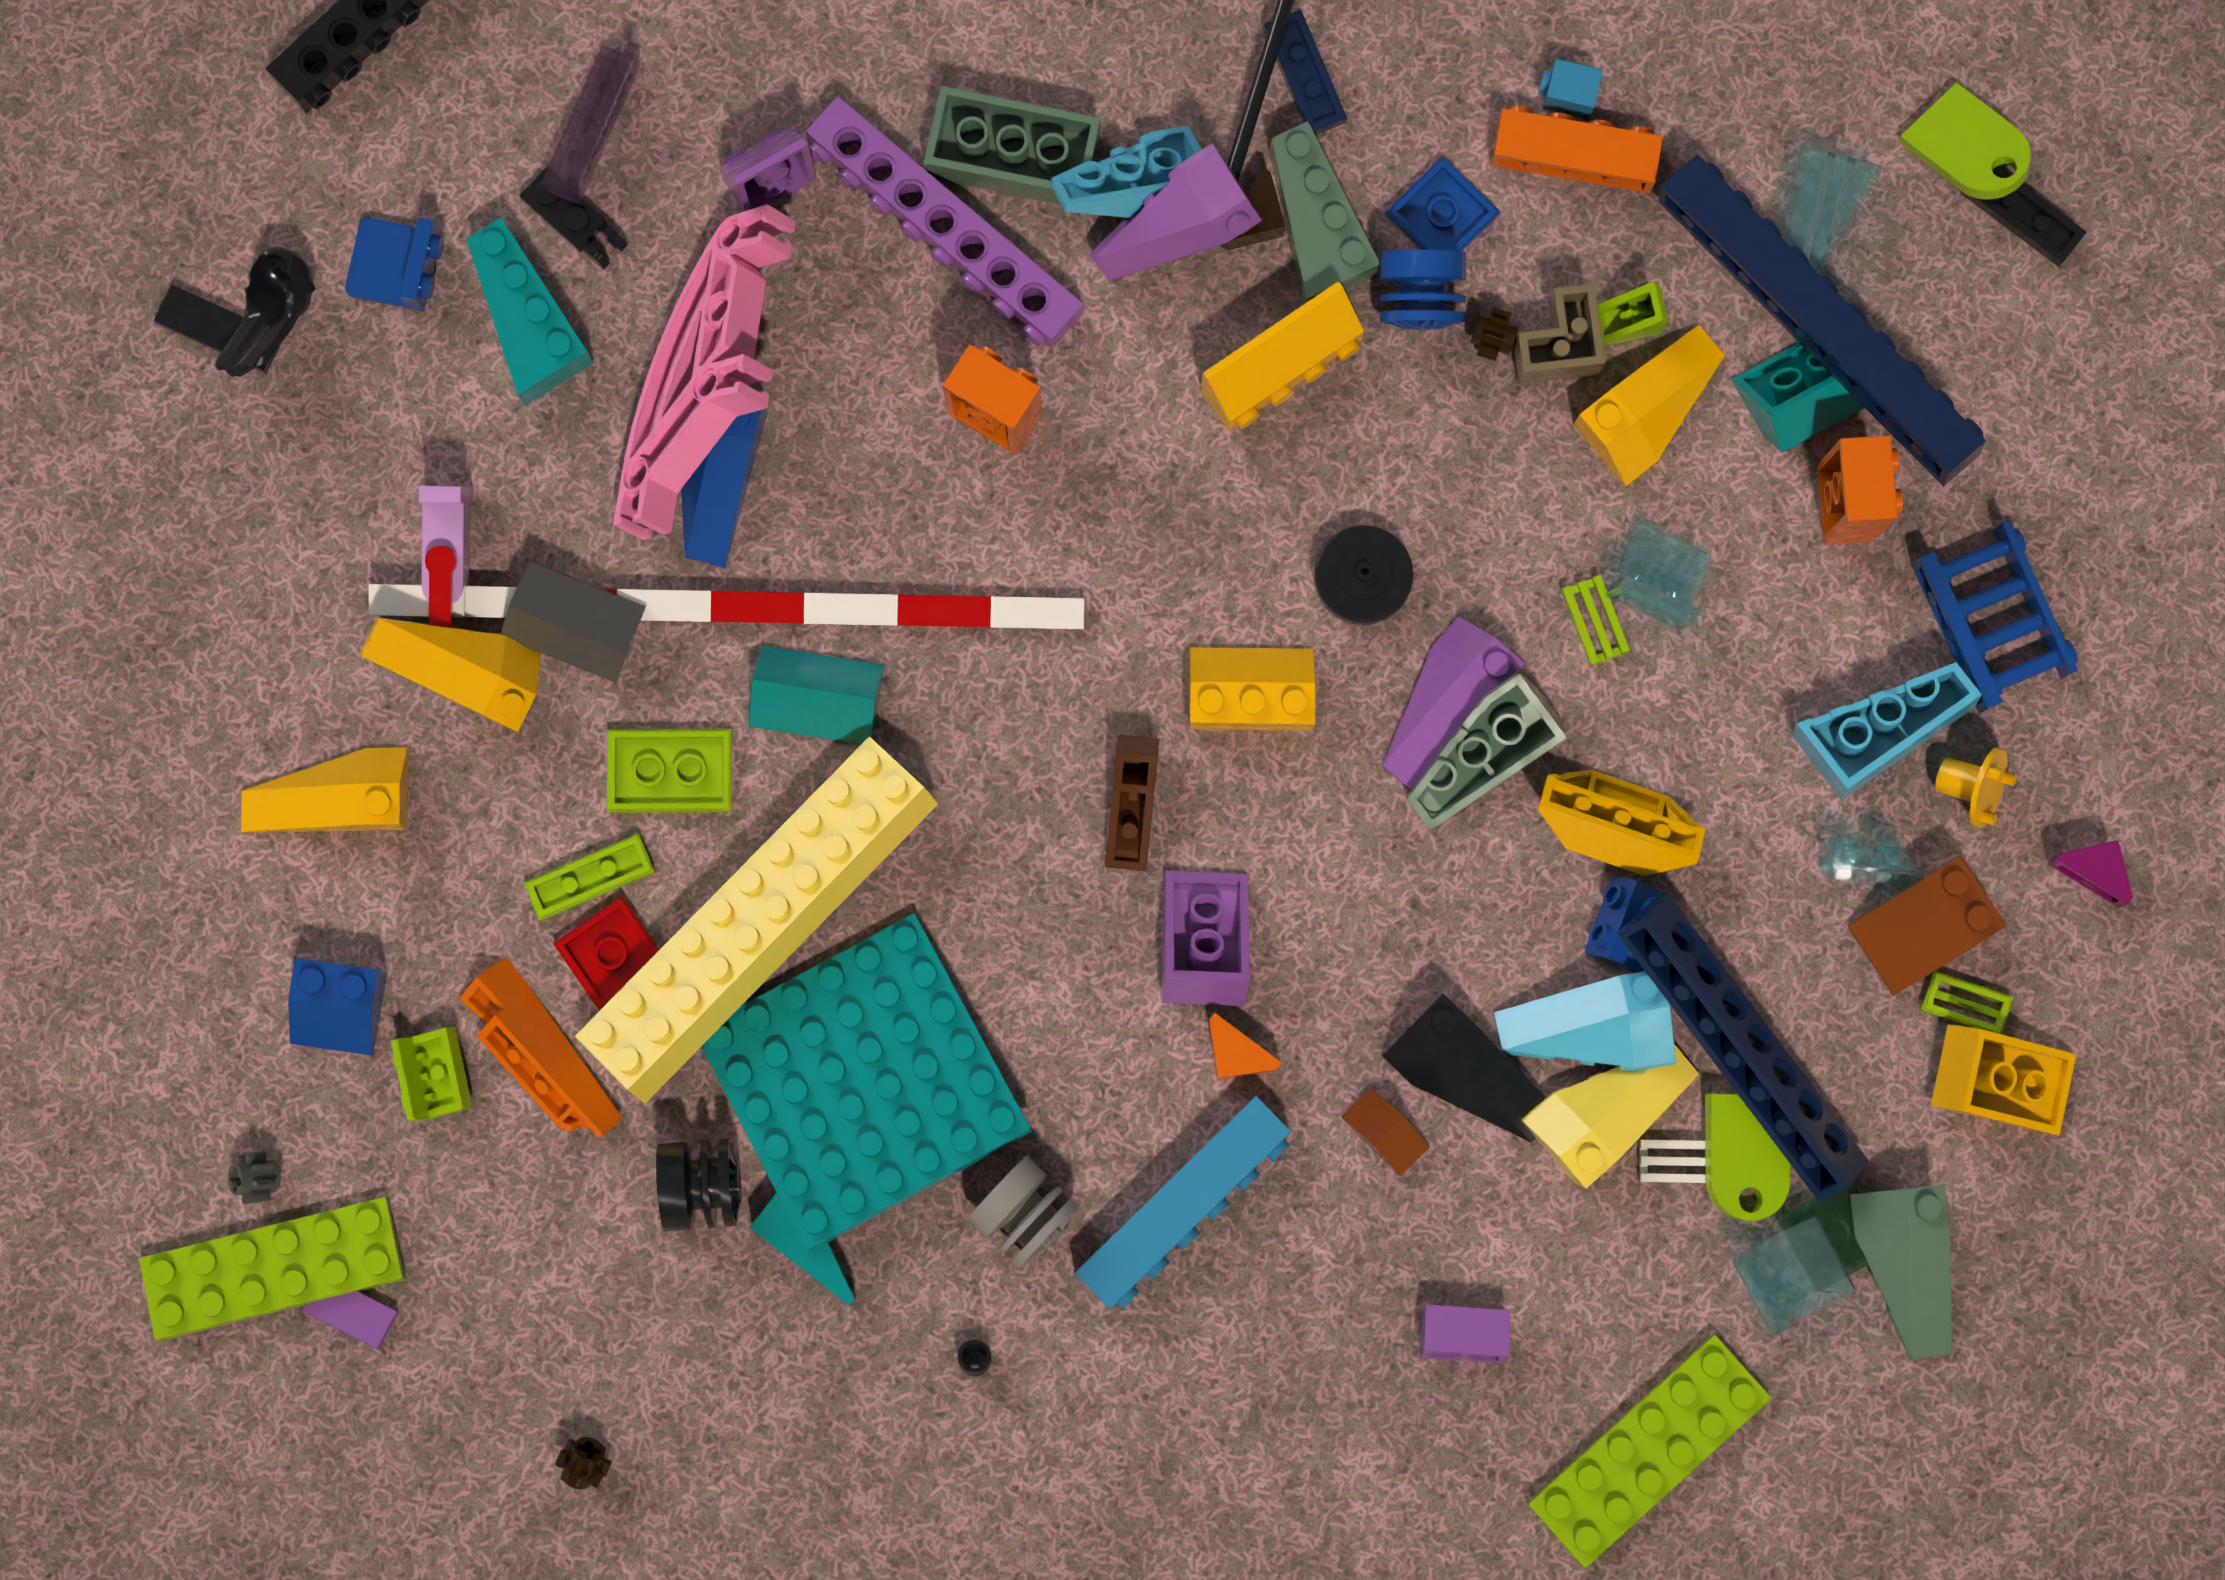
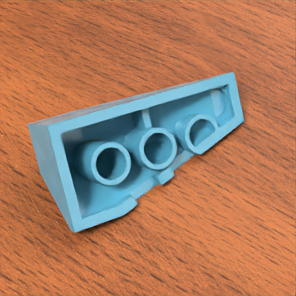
M1189 126L1153 131L1141 136L1139 143L1125 149L1119 146L1111 150L1110 157L1102 161H1087L1051 178L1050 185L1064 212L1134 218L1144 208L1142 201L1151 192L1157 195L1171 181L1168 174L1177 165L1202 149Z
M1645 971L1619 975L1494 1012L1496 1029L1503 1054L1553 1060L1555 1057L1581 1061L1580 1064L1594 1066L1595 1063L1620 1066V1070L1627 1071L1671 1066L1676 1063L1669 1002Z

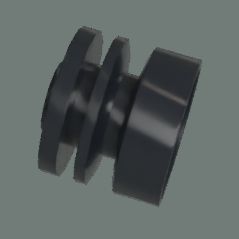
M731 1138L719 1139L718 1158L713 1156L710 1140H703L700 1146L699 1159L692 1160L687 1141L657 1144L656 1183L659 1214L663 1231L693 1229L696 1210H703L708 1228H715L717 1224V1208L722 1210L725 1227L736 1226L738 1223V1210L740 1202H742L740 1164L734 1153Z

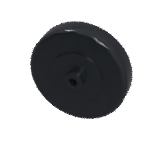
M1369 525L1352 526L1333 535L1320 550L1314 568V585L1321 603L1338 619L1355 625H1372L1393 616L1407 600L1413 583L1412 561L1402 542L1390 532Z

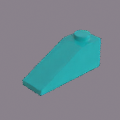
M776 1193L749 1228L846 1304L852 1306L857 1298L831 1243L827 1242L808 1253Z

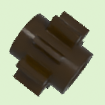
M1493 307L1490 316L1480 313L1470 341L1480 345L1477 353L1478 356L1496 361L1499 352L1507 355L1510 354L1519 326L1509 323L1512 315L1511 312Z
M582 1437L576 1442L571 1438L568 1439L565 1448L560 1451L555 1462V1466L563 1468L560 1479L574 1489H586L590 1485L598 1488L602 1478L606 1477L612 1461L603 1458L606 1447L591 1437Z

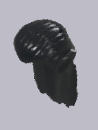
M282 247L268 248L260 252L250 269L249 275L251 279L249 286L245 289L247 308L243 320L218 356L215 363L217 370H226L232 377H241L254 368L260 367L276 354L280 344L293 329L297 319L306 312L310 305L312 292L316 288L307 263L298 253Z

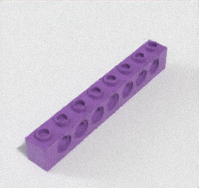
M839 96L831 102L805 131L808 143L810 144V153L824 165L829 161L841 170L838 176L843 182L855 191L859 187L871 196L869 199L870 204L882 215L887 216L889 213H892L902 222L899 227L910 239L915 242L922 239L932 247L930 254L938 263L945 268L952 264L963 274L960 279L970 290L976 294H979L981 291L985 292L994 300L991 306L1003 318L1010 320L1013 316L1025 326L1022 329L1023 334L1035 345L1041 346L1042 343H1045L1049 348L1053 349L1084 314V304ZM853 141L861 145L860 151L854 155H845L840 152L841 147L847 142ZM879 167L888 168L892 172L891 176L885 181H876L870 175ZM908 193H916L923 198L921 203L915 207H906L901 203V200ZM938 219H947L953 223L951 230L946 233H937L932 230L931 226ZM974 244L980 246L984 252L977 259H967L962 255L963 249L968 245ZM1002 270L1009 271L1015 276L1014 280L1005 286L998 285L992 280L993 276ZM1037 296L1042 298L1046 304L1041 310L1031 312L1023 306L1027 298Z

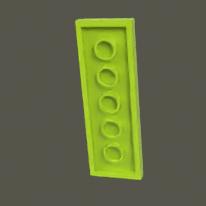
M387 1197L139 1258L155 1341H163L303 1306L343 1294L406 1280L390 1203Z
M1713 1334L1536 1494L1527 1505L1579 1564L1586 1569L1772 1398L1720 1339Z

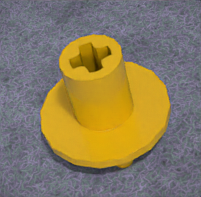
M1997 747L1993 748L1986 756L1982 766L1946 757L1939 768L1935 787L1937 793L1971 802L1969 812L1970 823L1980 829L1987 824L1992 826L1996 824L1998 815L1995 814V811L2001 799L2004 785L2014 786L2017 775L2007 772V752L2003 748Z

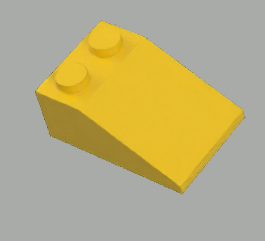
M1948 1024L1931 1106L2060 1136L2077 1054L1983 1029Z

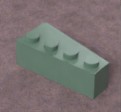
M1309 122L1302 123L1271 138L1269 153L1282 204L1303 305L1338 281L1344 290L1347 291L1376 277L1380 268V262Z

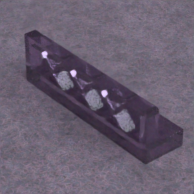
M627 41L623 52L604 45L601 46L542 179L541 189L543 191L580 204L640 67L639 44Z

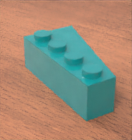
M501 217L466 238L517 395L524 406L594 363Z

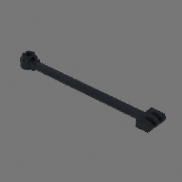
M1278 0L1227 162L1238 181L1295 0Z

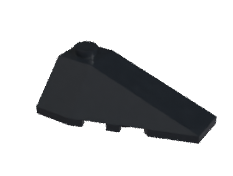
M1441 994L1382 1055L1412 1086L1476 1115L1530 1143L1535 1139V1136L1521 1119L1546 1097L1445 994Z

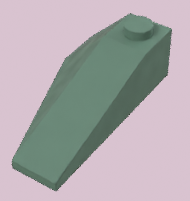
M1945 1185L1848 1195L1853 1238L1858 1249L1862 1250L1872 1271L1870 1275L1875 1286H1879L1889 1308L1888 1314L1909 1359L1951 1355L1950 1222Z

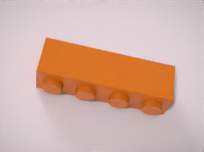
M1511 106L1510 109L1502 108L1498 119L1491 166L1645 193L1651 192L1656 182L1663 136L1653 134L1651 129L1639 126L1631 127L1629 130L1615 128L1611 122L1605 120H1591L1589 123L1574 121L1571 115L1565 113H1551L1549 116L1534 114L1532 109L1524 106Z

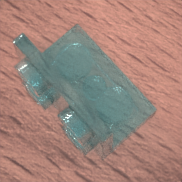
M1640 522L1636 524L1606 596L1681 630L1693 625L1700 609L1692 606V603L1711 560V555Z
M1816 1216L1744 1249L1732 1260L1772 1337L1787 1330L1797 1319L1838 1301L1855 1291L1852 1280Z

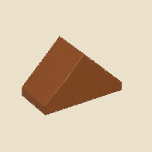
M1369 1088L1341 1116L1399 1176L1429 1148L1428 1144L1408 1120L1372 1088Z

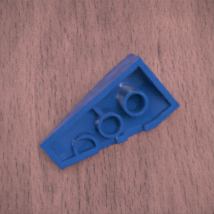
M766 409L737 416L682 487L685 558L723 568L726 567L768 412Z

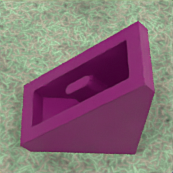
M2118 840L2063 852L2051 857L2048 865L2117 908L2129 905L2133 898Z

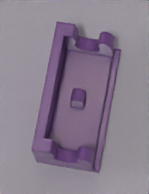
M1426 1305L1422 1319L1420 1358L1504 1364L1509 1357L1510 1310Z

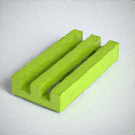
M1601 574L1590 580H1584L1576 585L1561 589L1562 596L1590 667L1629 653V646ZM1591 588H1595L1617 648H1611L1589 591ZM1574 594H1581L1603 651L1601 654H1596Z
M1938 971L1931 973L1930 982L1924 994L1925 998L1919 1011L1967 1027L2003 1034L2014 997ZM1939 983L2001 1003L2000 1011L1938 990ZM1934 999L1997 1019L1996 1024L1993 1025L1933 1005Z

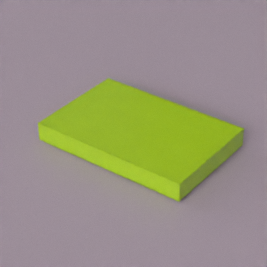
M732 729L607 730V813L732 812Z

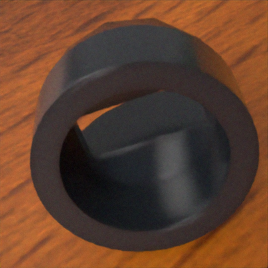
M970 1340L960 1347L958 1351V1365L968 1376H981L991 1366V1351L984 1342ZM972 1351H979L978 1368H971Z

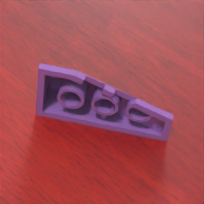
M1213 143L1177 165L1168 174L1171 181L1157 195L1151 192L1142 201L1144 208L1132 220H1123L1090 253L1094 262L1109 281L1228 243L1262 221L1245 189Z
M1458 617L1432 646L1382 767L1411 791L1482 697L1517 672H1520L1526 663L1497 638Z

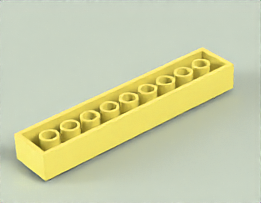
M868 737L575 1037L629 1092L646 1104L921 823L938 803L921 783L871 737Z

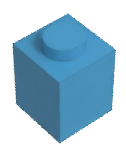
M1556 58L1552 70H1544L1538 90V94L1545 95L1542 108L1590 119L1595 107L1603 69Z

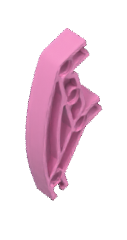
M768 204L732 215L719 225L692 271L655 352L631 427L613 522L614 526L642 540L652 538L653 530L662 535L672 532L679 491L735 418L768 408L769 394L766 391L758 392L749 387V385L762 380L770 382L773 376L772 369L754 360L766 280L758 270L760 267L791 258L792 244L788 241L781 242L774 236L783 232L793 233L796 226V221Z

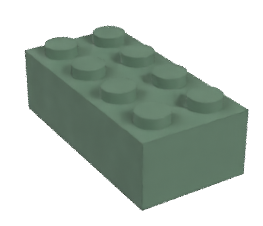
M940 86L924 159V169L937 180L1060 204L1050 185L1051 178L1087 161H1095L1101 133V118Z

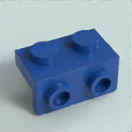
M1613 877L1605 890L1603 903L1595 925L1590 930L1585 953L1593 957L1609 960L1634 973L1644 972L1645 970L1617 933L1641 909L1667 894L1638 880Z

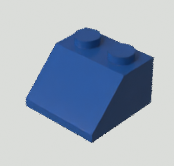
M295 958L288 998L290 1044L373 1056L387 973L376 969Z

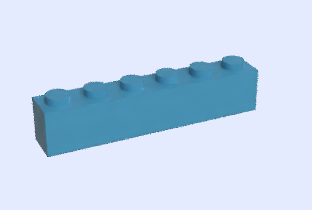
M1255 1096L1097 1250L1075 1274L1109 1309L1115 1304L1123 1309L1140 1292L1135 1285L1146 1274L1153 1280L1170 1263L1165 1255L1174 1246L1177 1245L1181 1250L1188 1246L1200 1234L1195 1226L1206 1215L1213 1221L1230 1204L1225 1197L1236 1186L1243 1192L1260 1175L1255 1167L1266 1156L1273 1162L1290 1146L1285 1138L1291 1131Z

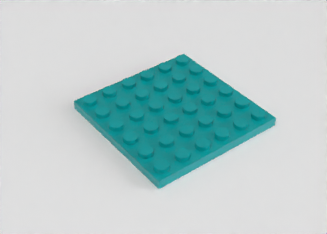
M915 913L745 1003L701 1046L808 1253L1032 1132Z

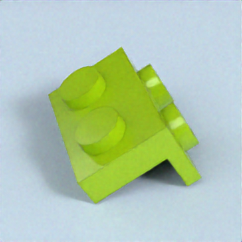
M444 1027L417 1036L397 1038L391 1041L393 1050L392 1060L397 1070L402 1093L401 1103L409 1122L431 1120L473 1108L456 1027Z

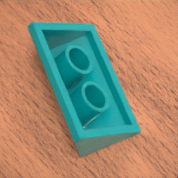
M762 646L752 677L748 726L861 745L868 737L872 738L884 665Z

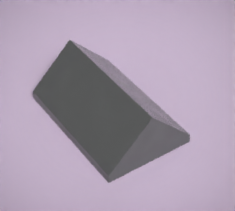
M529 560L508 606L501 634L514 639L527 648L616 683L646 606Z

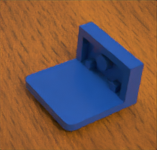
M364 218L360 222L345 285L346 293L352 298L424 312L427 298L430 299L432 297L435 287V275L433 272L436 259L439 260L441 258L444 248V236L435 222L418 218L416 227Z

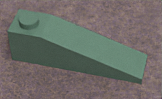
M1517 672L1482 697L1406 796L1407 800L1428 828L1432 830L1565 740L1567 735L1564 723L1541 691L1524 675Z

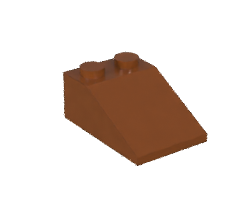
M1960 855L1924 876L1847 927L1892 996L1975 947L2007 925Z

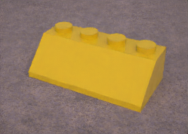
M1336 282L1203 372L1201 393L1228 431L1236 425L1240 429L1251 425L1261 416L1258 412L1261 408L1270 402L1274 407L1280 405L1294 394V391L1291 389L1303 380L1307 384L1314 382L1326 373V364L1337 357L1340 361H1344L1361 348L1358 343L1362 341L1364 329L1340 282Z

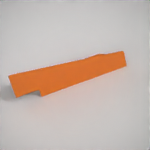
M505 957L475 978L459 999L487 1023L476 1037L552 1121L563 1130L573 1131L579 1127L591 1129L595 1133V1137H602L622 1120V1116L525 979Z

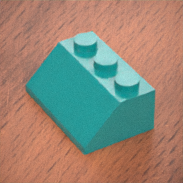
M1799 342L1732 378L1735 388L1761 433L1781 453L1799 445L1802 441L1833 427L1837 422L1865 409Z

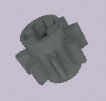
M265 1151L238 1155L239 1163L232 1164L229 1168V1188L234 1195H242L243 1204L270 1201V1192H275L280 1187L281 1172L279 1165L274 1160L266 1161L267 1154Z

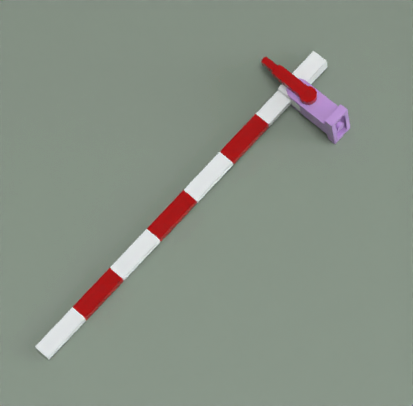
M419 486V502H422V584H369L368 615L429 617V625L453 628V617L505 618L508 606L517 587L469 586L470 503H473V487ZM605 589L645 605L646 608L641 621L1084 629V598Z

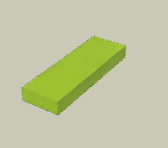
M638 833L524 882V885L539 921H544L656 872Z

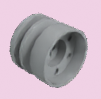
M1028 1156L1024 1157L966 1219L985 1238L994 1235L1003 1228L1008 1235L999 1248L1002 1254H1005L1018 1242L1023 1249L1011 1261L1018 1269L1025 1263L1039 1257L1068 1227L1074 1210L1079 1206L1071 1198L1059 1211L1051 1204L1064 1190L1059 1186L1043 1197L1038 1192V1189L1044 1182L1047 1174Z

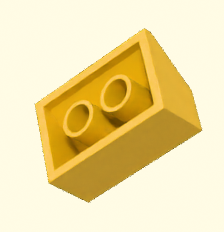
M1190 647L1189 729L1313 731L1315 726L1313 649Z

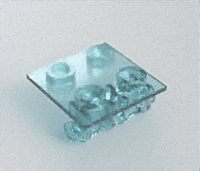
M1843 836L1835 837L1834 842L1822 841V847L1828 858H1822L1821 874L1828 875L1829 879L1850 880L1853 870L1854 881H1859L1861 872L1866 871V882H1872L1874 876L1876 883L1897 884L1898 880L1905 881L1906 874L1918 875L1919 871L1906 849L1900 847L1898 842L1877 840L1875 845L1859 844L1857 839Z

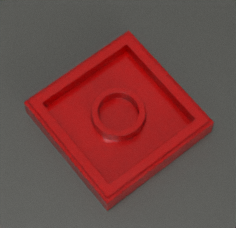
M622 896L553 943L599 1011L659 951L655 942Z

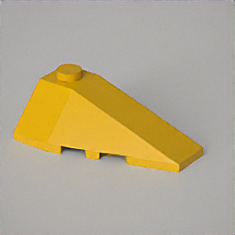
M1698 325L1579 414L1574 426L1621 483L1627 487L1657 463L1725 354L1704 329Z
M377 618L359 656L503 727L518 732L536 697L541 653L527 648L514 639L502 634Z
M364 748L243 790L241 832L408 830L409 748Z

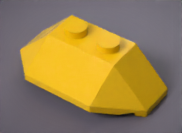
M1591 769L1568 772L1562 775L1549 774L1546 778L1537 809L1565 849L1643 876L1696 865L1700 858L1706 828L1700 823H1695L1690 815L1669 796Z

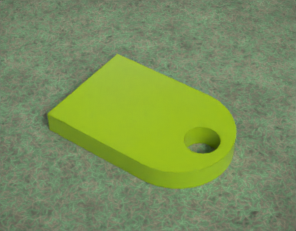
M1957 82L1900 136V143L1908 151L1961 192L1974 198L1997 199L2007 196L2023 184L2030 170L2031 151L2025 135ZM1999 165H2010L2016 172L2008 178H2000L1993 173V170Z
M1705 1094V1183L1708 1195L1715 1207L1729 1218L1739 1221H1758L1770 1217L1784 1204L1790 1189V1163L1738 1094ZM1746 1188L1751 1189L1755 1193L1757 1200L1755 1208L1750 1212L1743 1210L1739 1203V1196Z

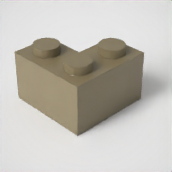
M1595 283L1554 288L1548 299L1552 329L1518 332L1513 343L1518 384L1599 375L1605 365Z

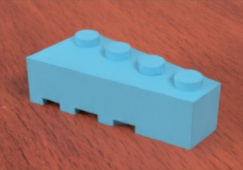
M1957 662L1906 681L1903 685L1872 694L1869 698L1838 707L1812 720L1810 718L1796 724L1792 736L1839 798L1844 800L1975 708L1982 694Z

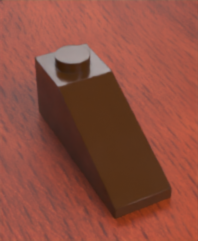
M1118 735L1105 867L1146 871L1160 738Z

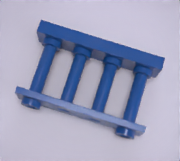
M2010 520L2001 523L1993 530L1997 541L1947 562H1944L1942 559L1938 560L1935 552L1918 558L1911 564L1954 661L1957 662L1982 694L1975 706L1979 714L2002 703L2000 695L2003 694V689L2052 668H2056L2060 679L2078 670L2075 664L2078 662L2075 648L2069 640H2064L2024 553L2026 551L2024 537L2019 529H2013ZM2003 555L2005 556L2014 578L1967 598H1955L1949 585L1952 580L1951 577ZM2022 593L2031 613L2030 616L1980 637L1977 634L1972 635L1966 622L1969 614ZM2034 631H2039L2048 653L1998 674L1989 672L1983 659L1987 651Z

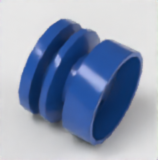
M1417 249L1390 250L1380 253V280L1398 284V292L1386 293L1380 296L1381 303L1398 304V310L1380 312V323L1391 324L1406 330H1440L1454 324L1465 323V312L1447 311V304L1465 303L1466 296L1447 292V284L1466 280V252Z

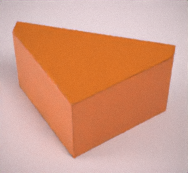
M1214 1013L1208 1023L1217 1080L1275 1072L1281 1065V1061L1219 1015Z

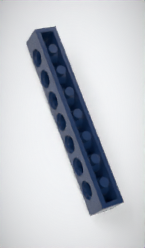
M1667 894L1641 909L1617 933L1815 1198L1820 1202L1849 1188L1870 1161L1670 895Z

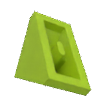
M1653 281L1597 304L1603 346L1659 335L1668 322L1659 281Z

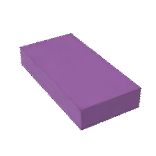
M361 1291L308 1303L303 1309L304 1312L375 1349H380L399 1313L398 1310Z

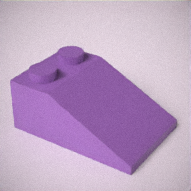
M791 128L783 132L775 130L761 138L759 141L760 145L747 152L745 150L736 151L725 159V164L719 167L723 180L742 212L766 204L771 206L817 180L809 146L803 136Z
M1165 871L1162 1003L1245 1006L1250 983L1248 874Z

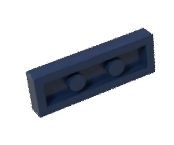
M1301 9L1290 14L1276 61L1302 122L1308 121L1314 134L1317 135L1345 124L1347 116ZM1271 21L1263 25V30L1266 36Z

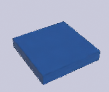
M1442 156L1386 211L1385 215L1421 250L1463 251L1500 215V211Z

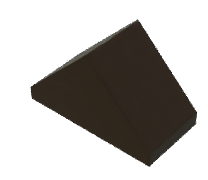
M1263 168L1248 193V197L1262 221L1228 243L1221 245V247L1228 251L1284 237L1285 223L1271 172Z

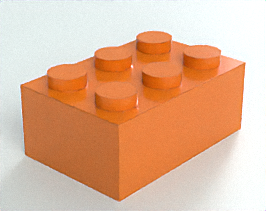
M969 344L943 384L947 414L1014 455H1017L1042 416L1041 387L1036 385L1038 379L1020 367L1013 371L1001 363L1002 357L990 348L981 346L980 349H977Z
M1891 436L1840 439L1817 464L1824 545L1873 542L1898 519V514L1902 513L1903 496L1901 489H1895L1894 473H1897L1899 470V454L1897 448L1891 447Z

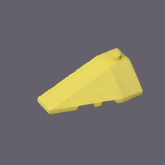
M1674 1044L1675 1065L1640 1071L1620 1070V1066H1617L1603 1073L1599 1072L1580 1083L1552 1092L1523 1117L1521 1121L1575 1184L1587 1189L1629 1150L1694 1081L1699 1073Z

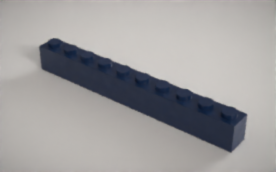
M1697 154L1661 185L1658 202L1943 487L1980 456L1986 442L1981 428L1969 418L1964 419L1954 409L1951 398L1940 389L1935 390L1925 380L1923 371L1916 363L1911 360L1906 361L1895 351L1896 347L1893 341L1881 331L1877 333L1867 323V318L1863 311L1854 303L1848 304L1838 294V289L1834 282L1826 275H1819L1809 265V260L1802 250L1796 246L1791 248L1781 238L1778 227L1770 219H1762L1752 209L1753 206L1749 198L1740 190L1734 191L1724 181V176L1716 165L1711 162L1706 163Z

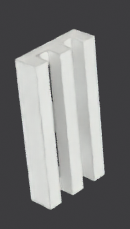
M1639 1140V1182L1705 1183V1174L1648 1173V1165L1705 1166V1158L1648 1157V1149L1705 1150V1141Z

